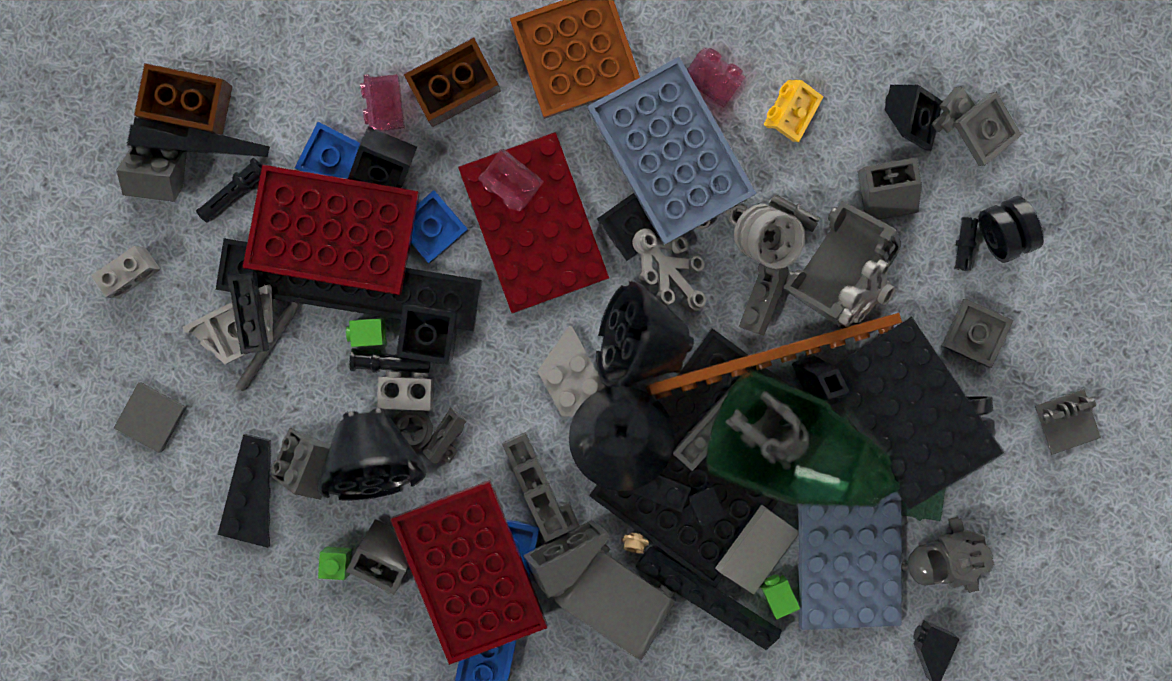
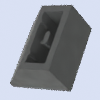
M130 148L116 169L122 195L175 202L183 188L187 152Z
M917 157L866 166L857 171L864 212L881 220L919 212L922 181Z
M289 428L287 435L282 441V447L277 460L273 463L270 476L294 495L321 500L322 495L318 492L317 484L331 445Z
M375 519L346 571L393 595L399 589L409 569V564L394 528Z

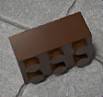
M475 38L403 74L432 127L501 92L499 84Z
M144 63L134 116L187 130L191 127L223 135L233 86L220 78Z

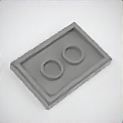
M761 505L716 566V569L741 587L755 594L799 534V531Z

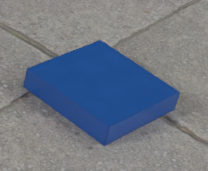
M317 122L295 169L348 179L360 142Z
M433 190L418 203L411 243L430 264L465 234L468 229Z

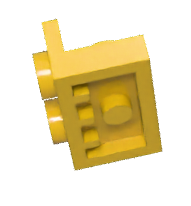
M787 80L780 88L775 104L769 109L764 126L778 130L793 142H799L824 96L802 80Z

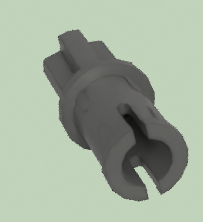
M774 195L769 202V206L794 216L802 223L803 227L811 232L814 231L818 224L817 222L820 220L819 216L801 208V204L795 205L779 195Z

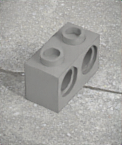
M133 246L91 275V277L106 298H120L158 272L160 267L146 248Z
M387 371L386 376L378 377L377 408L426 411L433 409L434 378H428V373L414 372L412 377H402V372ZM390 383L398 385L399 394L397 397L389 395L387 388ZM416 384H421L425 387L426 393L423 398H418L414 395L413 388Z

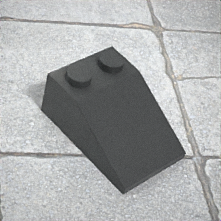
M590 520L579 528L565 533L523 556L535 583L548 598L552 596L557 597L565 593L567 588L577 581L610 536L606 530L593 520Z

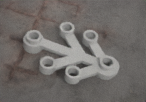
M650 229L639 230L633 238V247L641 254V283L644 286H651L658 281L659 292L657 298L667 306L675 300L674 292L669 289L670 278L684 295L682 304L686 311L693 313L703 309L706 303L705 295L700 291L693 290L676 270L683 269L691 273L701 271L704 268L703 259L699 256L689 259L666 257L660 249H669L679 254L688 248L687 240L680 236L670 243L663 245L660 238H657ZM652 258L657 263L658 274L652 269ZM693 261L697 263V268L694 266ZM647 274L650 275L651 281L647 279ZM664 294L667 295V301L664 299Z
M879 260L877 263L868 261L862 270V275L868 278L867 289L860 290L854 286H846L841 291L839 300L846 309H844L839 317L840 323L847 327L852 322L860 324L876 304L886 305L891 300L895 287L887 280L890 264L883 260Z

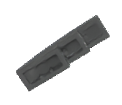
M526 432L502 442V446L513 467L514 474L523 490L526 502L545 542L569 532L555 495Z

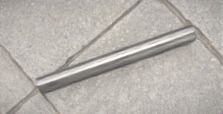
M289 302L273 327V342L268 344L269 350L256 353L235 385L236 388L245 391L300 307L299 303Z

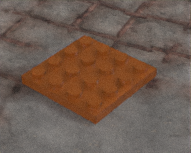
M562 0L510 18L544 119L598 101L640 78L614 0Z

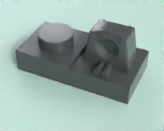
M449 409L422 450L431 462L438 464L439 460L447 463L452 461L458 450L451 443L463 432L466 420L455 410Z

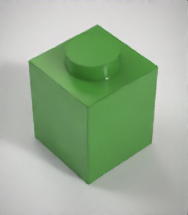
M385 319L349 321V326L346 327L347 342H351V347L387 345Z
M325 547L320 551L318 579L345 580L350 575L346 571L351 563L352 548Z
M776 574L764 580L765 583L760 587L776 620L800 609L790 584L784 575L779 577Z

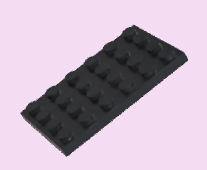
M912 316L835 365L850 391L839 402L909 510L1005 454Z

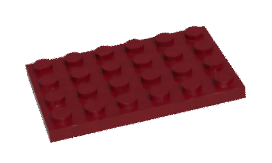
M556 132L458 167L512 314L609 279Z
M262 165L243 268L401 295L420 193L419 191Z
M491 480L398 514L390 519L449 665L547 629V621Z

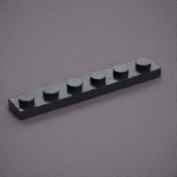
M650 546L639 559L636 565L638 569L763 649L767 650L780 638L781 629Z

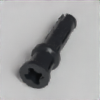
M252 158L250 164L241 172H235L230 183L196 210L199 217L208 223L243 192L252 191V186L260 180L262 164L255 158Z
M352 348L350 352V371L364 369L372 370L373 373L380 372V370L430 372V362L396 357V354H383L377 349H374L373 352L357 351L356 348Z

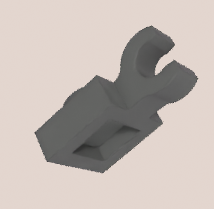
M955 87L940 105L943 113L932 124L937 132H940L942 129L946 133L952 131L955 127L953 123L975 106L963 87Z

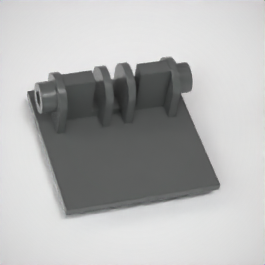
M1085 389L1035 406L1051 455L1101 438L1092 413L1093 408L1096 407V402L1093 397H1087Z

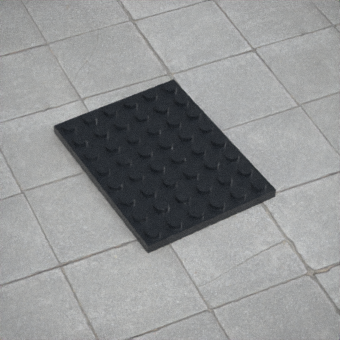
M711 328L676 377L749 355ZM756 365L746 368L747 373L742 375L763 392L762 395L766 392L777 402L788 406L792 410L791 412L801 420L800 423L805 426L809 434L808 450L800 459L790 462L791 468L789 470L783 469L782 464L777 460L774 463L763 455L762 448L758 444L753 448L741 438L744 433L743 431H735L731 428L693 471L672 453L667 466L660 475L691 487L682 512L629 491L609 490L596 485L589 494V497L714 587L724 577L716 569V566L760 506L763 505L770 511L774 509L799 475V471H802L838 422V420L821 408L813 410L807 397L769 369L757 370ZM731 373L721 375V381L708 385L706 380L696 382L697 388L682 392L681 387L671 390L672 395L658 400L667 411L672 422L674 431L673 450L741 375L732 377ZM760 397L744 413L749 425L758 422L767 410L766 403ZM786 419L780 420V425L789 424ZM711 484L725 513V517L701 527L689 496L707 489L706 485Z

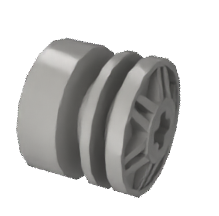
M760 204L745 210L739 217L734 229V240L737 248L744 255L766 267L780 269L792 264L801 254L805 244V231L802 223L794 216L781 212L774 207Z

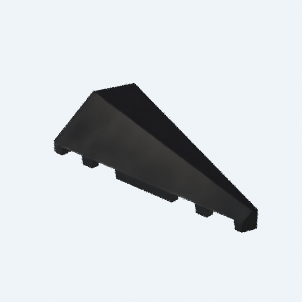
M137 117L134 118V123L130 125L127 140L128 148L268 157L270 146L191 127L187 130Z

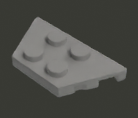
M270 284L259 288L268 344L273 342L272 287ZM232 302L182 327L186 333H192L201 340L200 344L207 350L213 351L215 356L224 364L246 355L240 352Z
M572 325L569 326L538 369V373L562 417L574 416L577 409L588 397L605 389Z

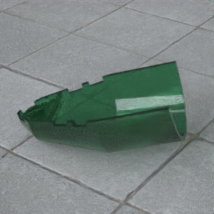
M754 371L740 377L729 390L719 408L711 429L706 459L709 473L789 505L874 507L882 499L898 492L900 484L896 482L890 468L892 463L888 454L866 435L860 434L854 429L845 417H840L833 411L830 404L825 400ZM764 392L777 402L788 406L792 410L791 412L801 420L800 423L805 426L809 434L808 450L800 459L790 462L791 468L789 470L783 469L782 464L777 460L774 463L763 455L762 448L758 444L752 448L741 438L744 433L743 431H735L726 423L727 419L730 421L736 409L747 417L749 425L758 422L767 410L766 403L760 398ZM786 419L780 420V425L789 424Z

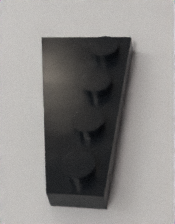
M243 434L217 535L266 548L270 547L269 485L271 440Z

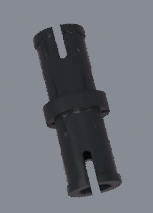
M971 217L961 218L959 240H956L955 246H958L955 270L971 271L973 251L974 248H977V242H975L977 224L979 222L977 218H973V220Z

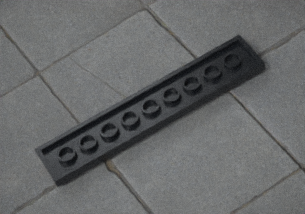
M223 239L215 290L230 292L228 276L256 272L259 288L271 285L272 299L400 320L403 304L457 312V329L474 331L482 280L406 268L401 295L244 269L243 263L247 242Z

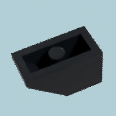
M923 620L922 625L917 626L914 631L913 639L915 641L913 644L926 678L929 681H941L960 639L952 632Z

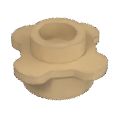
M629 533V535H624V538H622L624 543L623 549L632 553L642 554L647 545H649V541L638 533Z

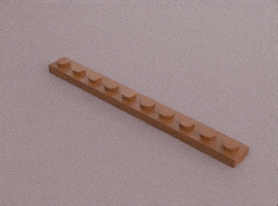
M895 313L652 383L646 386L648 396L656 395V398L659 399L672 395L671 390L681 387L682 392L697 388L696 382L706 380L708 385L721 381V375L731 373L732 377L746 374V368L756 365L757 370L772 366V360L780 358L781 362L784 363L797 359L796 353L805 351L806 356L821 352V346L830 344L832 349L846 345L845 339L854 337L855 342L870 338L869 332L878 330L879 335L893 329V325L902 323L900 313Z

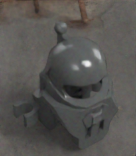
M764 392L760 398L766 403L767 410L758 422L749 425L747 417L736 409L730 421L727 419L726 423L735 431H743L744 433L741 438L752 448L758 444L762 448L763 455L774 463L777 460L782 464L783 469L789 470L791 468L790 462L800 459L808 450L809 434L805 426L800 423L801 420L791 412L792 410L788 406L777 402ZM786 419L789 424L780 425V420Z
M959 517L948 519L952 533L940 535L938 540L929 541L927 544L916 547L909 555L908 564L901 563V571L909 569L914 581L920 585L949 583L952 588L964 586L965 590H968L969 593L979 591L977 578L982 573L990 572L994 566L991 549L986 546L985 536L970 530H964L962 519Z

